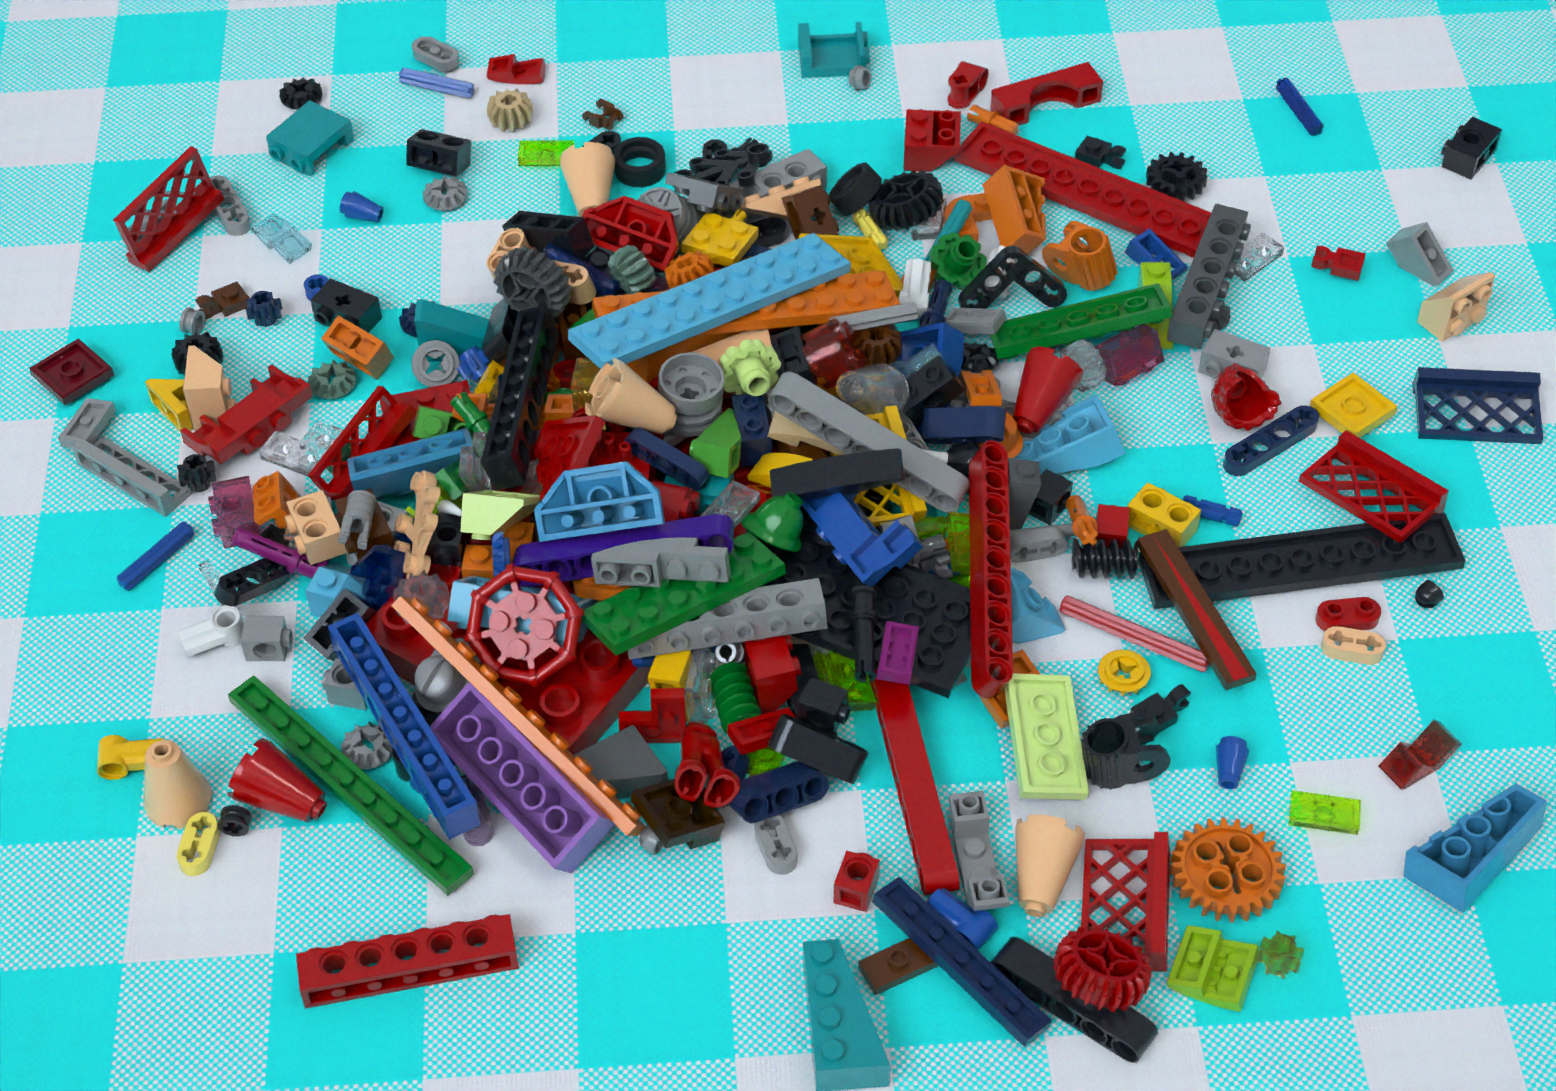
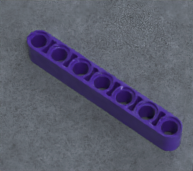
M712 514L668 521L658 525L527 543L516 548L512 563L519 567L547 572L555 570L560 574V580L564 582L594 577L591 561L593 553L643 540L698 538L699 546L728 548L729 554L733 549L734 522L727 515ZM520 581L522 587L543 585L532 582Z

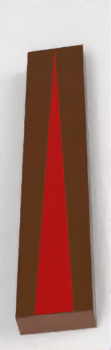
M1167 529L1138 538L1139 550L1225 691L1255 681L1257 675Z

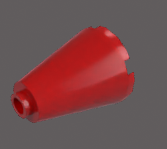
M1038 346L1030 349L1026 356L1012 416L1020 432L1025 434L1039 432L1081 383L1084 374L1079 364L1064 354L1061 359L1053 355L1055 350Z
M264 738L256 741L253 744L258 748L255 753L250 755L246 752L236 767L228 785L234 791L228 792V796L235 801L306 823L310 822L313 818L318 820L327 807V802L324 801L325 793L271 741Z

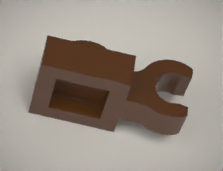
M234 282L211 291L212 297L202 295L197 297L195 301L200 307L199 310L205 313V319H209L220 312L226 317L248 307L246 300L250 298L239 283Z

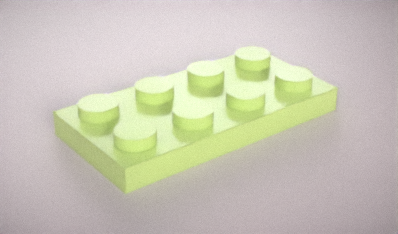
M1013 673L1012 679L1004 686L1020 798L1085 800L1089 795L1082 755L1071 677L1068 675Z

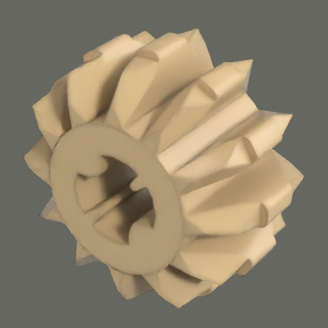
M507 88L504 92L496 91L495 96L489 97L488 108H486L489 121H491L494 128L500 127L502 132L506 129H511L512 132L515 128L523 129L524 124L530 123L533 106L527 93H520L518 88L513 91H509Z

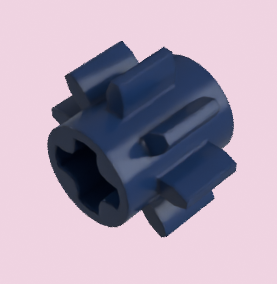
M258 291L252 295L251 299L246 300L248 305L245 309L248 320L254 319L256 326L268 327L273 325L277 319L282 318L280 312L283 309L281 299H274L272 292Z

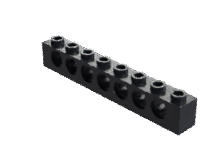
M547 305L518 311L481 463L495 491L516 488L524 485L559 336L558 329Z

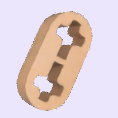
M1345 627L1328 628L1324 633L1321 643L1323 653L1329 658L1367 665L1379 663L1383 658L1386 648V642L1379 634ZM1334 640L1340 641V646L1334 645ZM1367 646H1372L1373 651L1367 650Z

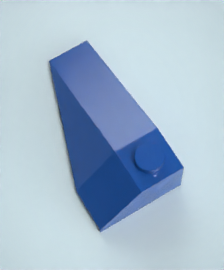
M945 322L900 332L902 352L900 358H896L895 369L900 372L901 381L907 379L938 355L952 367L957 377H959L963 363L964 333ZM951 402L945 405L943 408L950 407ZM913 423V425L915 426V428L921 436L922 423L918 426Z

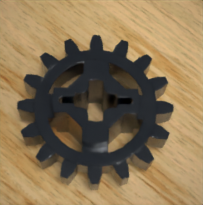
M1169 152V157L1160 154L1158 160L1152 159L1150 166L1147 167L1146 185L1173 198H1179L1183 202L1185 197L1193 200L1195 199V193L1201 195L1203 188L1206 187L1207 168H1202V161L1194 162L1193 155L1185 158L1183 152L1179 155Z

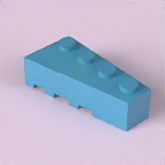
M1517 783L1482 804V808L1470 816L1465 814L1457 819L1456 825L1444 832L1440 830L1431 835L1427 843L1420 847L1415 845L1407 850L1403 877L1464 913L1541 829L1547 800Z

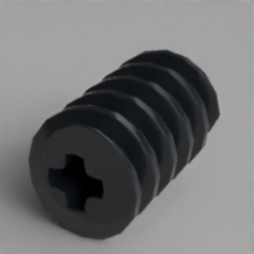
M1073 539L1072 571L1076 569L1079 578H1083L1085 571L1089 570L1092 579H1095L1098 571L1102 570L1104 578L1108 579L1111 570H1115L1117 579H1121L1124 570H1127L1130 579H1134L1138 566L1137 540L1133 548L1128 539L1123 540L1121 548H1119L1116 539H1111L1108 548H1106L1103 539H1098L1095 548L1090 543L1083 545L1081 548L1078 539Z

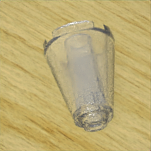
M876 363L843 373L836 383V392L842 401L864 415L883 413L886 406L896 405L899 415H901L905 403L908 402L909 385L904 374L895 367L885 363Z

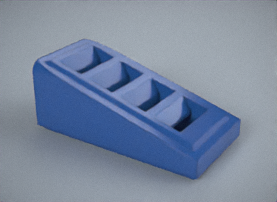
M1150 228L1130 240L1124 251L1139 265L1141 262H1159L1161 260L1170 262V266L1174 268L1171 271L1172 280L1188 269Z

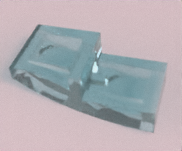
M274 213L251 228V231L269 250L274 248L288 264H291L311 250L312 244L296 228Z

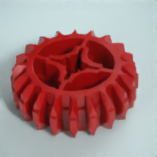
M1093 925L1088 930L1079 926L1077 931H1069L1067 936L1058 944L1053 960V969L1056 971L1055 979L1062 982L1063 990L1072 992V999H1082L1085 1006L1089 1003L1096 1005L1099 1011L1102 1007H1107L1113 1013L1117 1008L1127 1011L1129 1006H1137L1149 989L1153 968L1149 965L1150 958L1142 954L1143 948L1133 945V939H1124L1120 936V932L1117 934L1111 933L1107 927L1103 930H1098Z

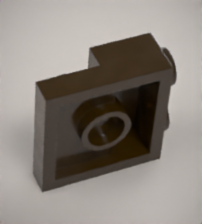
M675 779L633 790L630 798L632 804L666 849L686 843L690 849H694L719 841L726 823L721 813L715 807L704 805L703 790L693 802L681 798L675 789Z

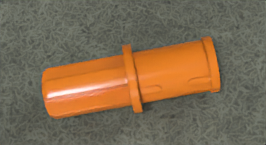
M974 104L969 110L977 113L978 116L969 112L967 114V120L979 124L982 121L1012 134H1017L1019 131L1017 122L1000 116L998 111L991 112Z

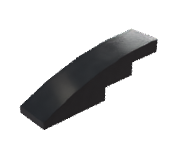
M899 448L832 456L770 470L772 497L776 495L784 496L788 491L800 498L807 496L811 499L839 492L851 495L904 481L902 452Z

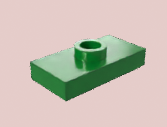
M459 460L444 467L435 474V478L452 500H456L463 493L471 491L478 485Z

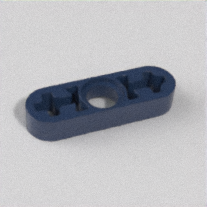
M634 428L624 439V442L630 443L635 457L650 464L686 487L697 491L709 478L708 471L701 463L642 428Z

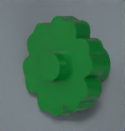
M955 232L941 236L937 241V245L933 246L929 252L930 259L928 262H931V268L936 270L934 278L937 281L946 280L951 283V287L955 285L957 289L963 290L986 267L987 257L979 253L981 250L980 243L969 235L960 238Z

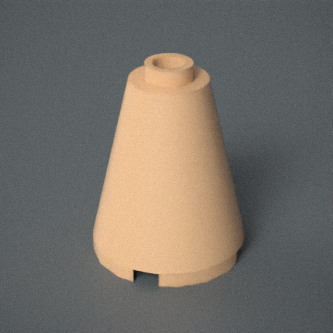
M584 142V147L575 149V145L567 148L560 157V167L579 217H582L584 210L591 207L596 208L609 201L615 168V156L608 146L601 143Z
M613 358V365L606 363L601 368L588 392L593 395L591 404L585 402V413L588 416L597 415L606 422L631 428L639 427L657 434H662L673 428L677 419L675 407L623 361Z
M160 740L153 743L145 754L144 809L149 819L158 826L174 825L175 829L184 828L189 818L194 814L209 810L208 805L213 793L208 780L182 749L173 741Z
M1028 815L1025 822H1022L1021 818L1017 819L1015 839L1018 904L1027 915L1044 917L1045 913H1051L1054 910L1084 843L1085 832L1078 825L1073 830L1066 827L1067 820L1049 815Z

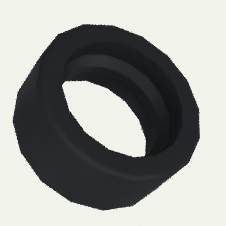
M634 137L619 143L614 149V173L623 184L632 187H645L660 181L664 176L666 170L665 151L656 140L647 137ZM634 158H648L654 161L645 166H631L625 163Z
M866 162L859 163L847 171L833 186L829 194L830 202L843 215H852L863 208L874 197L882 184V178Z

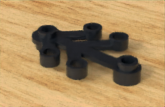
M764 143L750 145L747 151L719 149L714 152L715 160L702 157L693 158L689 161L690 170H678L674 174L692 176L704 180L720 175L718 180L714 182L729 186V182L737 170L745 167L744 171L737 174L738 184L741 187H750L755 184L754 174L757 169L766 166L773 159V153L769 146Z

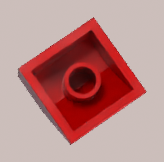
M790 634L742 642L745 666L748 669L747 674H749L751 684L755 690L754 695L758 700L757 705L761 710L760 715L776 711L798 690L796 677L801 676V668L797 656L791 657L789 652L793 650Z

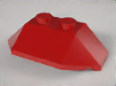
M627 196L605 202L596 208H588L583 212L582 217L585 218L595 247H599L608 254L613 255L621 247L623 248L626 245L635 246L649 260V264L654 272L665 273L664 270L670 266L669 262L673 260L679 247L672 213Z

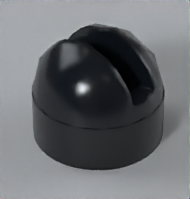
M1426 580L1417 588L1415 600L1423 608H1433L1444 600V594L1434 582Z

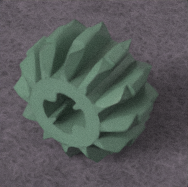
M626 245L616 250L609 257L608 266L610 273L615 278V282L619 284L620 289H624L626 294L640 292L654 284L656 280L653 273L654 270L650 266L649 260L644 257L643 252H639L637 247Z

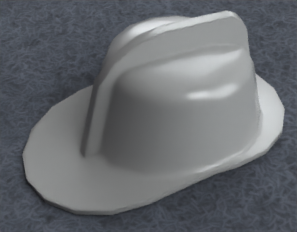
M463 638L454 639L458 644L460 641L464 642ZM435 650L430 657L424 659L417 667L415 672V695L418 702L425 709L432 712H443L469 681ZM475 655L473 658L480 664V660Z

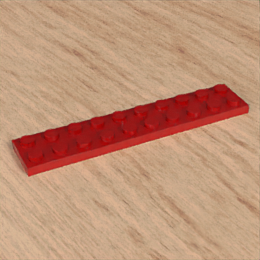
M982 121L960 145V152L954 156V161L991 176L1003 165H1007L1045 178V185L1041 187V194L1045 198L1136 235H1140L1150 228L1168 248L1193 258L1211 215L1209 211Z

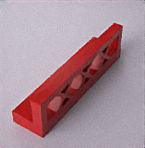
M377 386L307 476L320 490H323L326 497H331V501L348 496L354 489L349 475L347 461H341V448L345 443H351V456L349 458L390 448L416 415L417 411L411 404L397 403L384 386ZM382 398L388 408L382 416H376V404ZM363 421H368V434L365 438L359 439V425ZM327 466H333V479L327 484L320 475Z

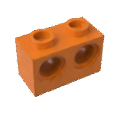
M339 315L321 338L332 354L378 380L394 358L382 340Z

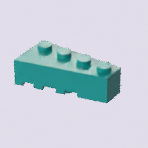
M839 939L804 941L803 970L816 1091L889 1087V1060Z

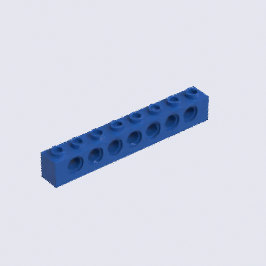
M359 613L329 625L328 630L335 654L447 838L451 840L479 826L480 820L474 797Z

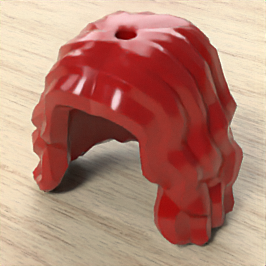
M1237 363L1226 367L1218 374L1217 380L1214 381V387L1211 390L1215 412L1223 419L1227 426L1238 430L1244 428L1246 431H1250L1253 427L1261 426L1264 421L1273 419L1274 414L1278 412V406L1282 404L1279 394L1269 389L1264 380L1259 378L1253 370L1243 368Z

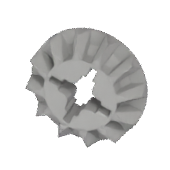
M445 175L440 180L433 178L432 183L425 184V190L423 191L424 202L436 210L455 209L465 202L468 195L464 181H458L456 177L447 179ZM443 190H448L446 196L443 197Z
M438 340L428 341L420 345L414 352L412 372L420 383L428 387L449 384L457 376L459 358L456 351L449 344ZM443 354L444 357L440 365L446 373L444 374L442 371L439 372L435 369L427 374L430 363L425 355L435 360Z
M369 721L366 726L359 727L355 724L352 732H345V739L341 743L342 753L360 769L379 767L391 758L392 746L379 725H373ZM363 739L373 742L374 751H371L370 748L362 744Z

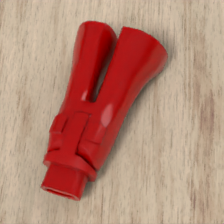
M689 722L682 734L681 762L675 772L676 792L681 798L693 802L699 797L704 787V805L715 808L725 806L738 794L740 789L739 778L734 772L725 767L720 743L715 731L708 725Z

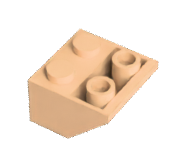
M1488 272L1465 276L1422 301L1417 323L1441 342L1452 336L1459 335L1473 323H1479L1487 313L1486 307L1489 297L1493 292L1492 286L1496 275Z

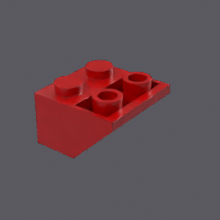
M906 109L903 171L931 172L960 152L961 111Z

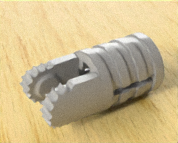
M356 490L348 495V503L338 542L345 544L351 532L360 533L357 540V548L365 550L377 499L367 491Z

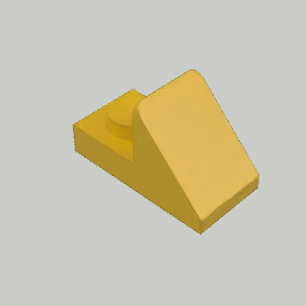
M148 379L145 381L151 403L179 431L184 427L189 431L192 430L190 412L183 391L184 380Z

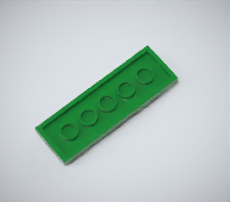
M1159 283L1005 320L996 334H989L997 359H1013L1019 356V354L1029 352L1033 347L1048 348L1059 344L1071 345L1079 339L1088 337L1099 338L1108 332L1117 330L1128 331L1137 325L1145 323L1157 324L1166 318L1172 317V311Z
M747 532L733 539V549L728 554L731 572L728 582L663 579L660 587L633 586L584 609L585 615L582 616V622L617 656L785 575V563L750 532Z

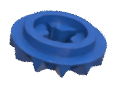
M504 531L495 532L492 537L494 577L505 570L507 564H511L509 538H504Z

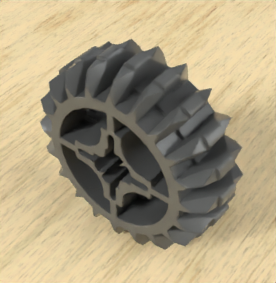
M525 246L521 249L514 248L500 259L494 271L495 279L493 283L498 286L496 292L503 295L502 302H507L511 306L510 310L515 309L518 312L547 305L554 319L565 310V306L571 298L570 291L572 287L567 283L569 277L562 274L564 267H558L555 264V259L550 260L546 256V252L538 253L535 247L531 250Z

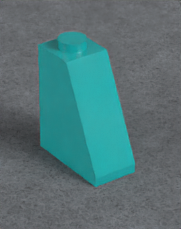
M417 299L414 322L418 345L420 346L425 342L433 340L442 341L449 344L456 351L458 358L474 346H477L479 350H483L482 344L489 319L427 300ZM442 354L440 358L438 357L435 360L427 355L425 357L428 359V362H442L444 355Z

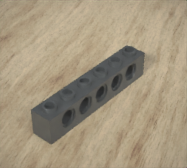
M1215 203L1170 318L1167 341L1201 349L1204 339L1210 338L1215 324L1212 318L1218 319L1222 302L1219 299H1225L1230 282H1227V278L1233 279L1237 263L1234 262V259L1240 260L1244 243H1241V241H1247L1251 228V224L1247 223L1249 211Z

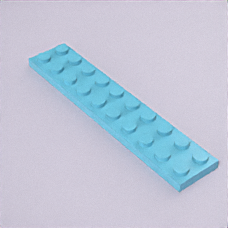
M811 233L568 330V340L600 369L606 363L613 365V358L627 364L850 272L851 262L815 233Z

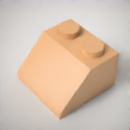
M188 346L183 391L193 427L196 431L202 427L199 419L200 416L204 414L219 425L217 417L237 403L235 398L231 399L230 397L232 394L230 378H225L223 366L196 346Z

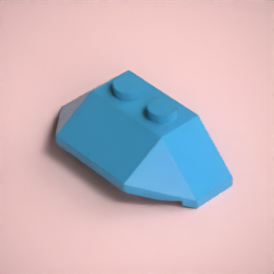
M628 461L563 471L542 501L534 509L539 542L665 523L660 490Z

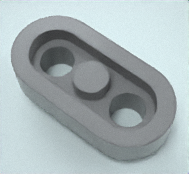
M420 37L412 43L413 56L422 63L443 72L452 71L459 65L458 51L452 46L432 37Z

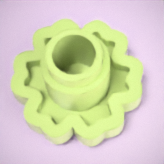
M745 339L740 343L739 347H729L720 358L725 379L724 390L728 393L734 392L735 395L750 394L752 396H760L771 389L773 384L779 379L776 371L780 368L781 362L772 346H764L760 339Z

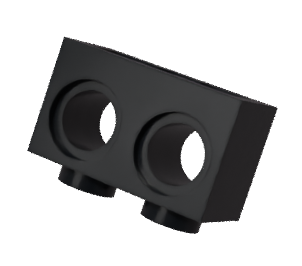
M420 129L407 139V166L455 177L470 166L471 140Z
M799 326L770 336L772 347L781 362V366L778 369L779 378L785 372H792L819 387L811 352Z

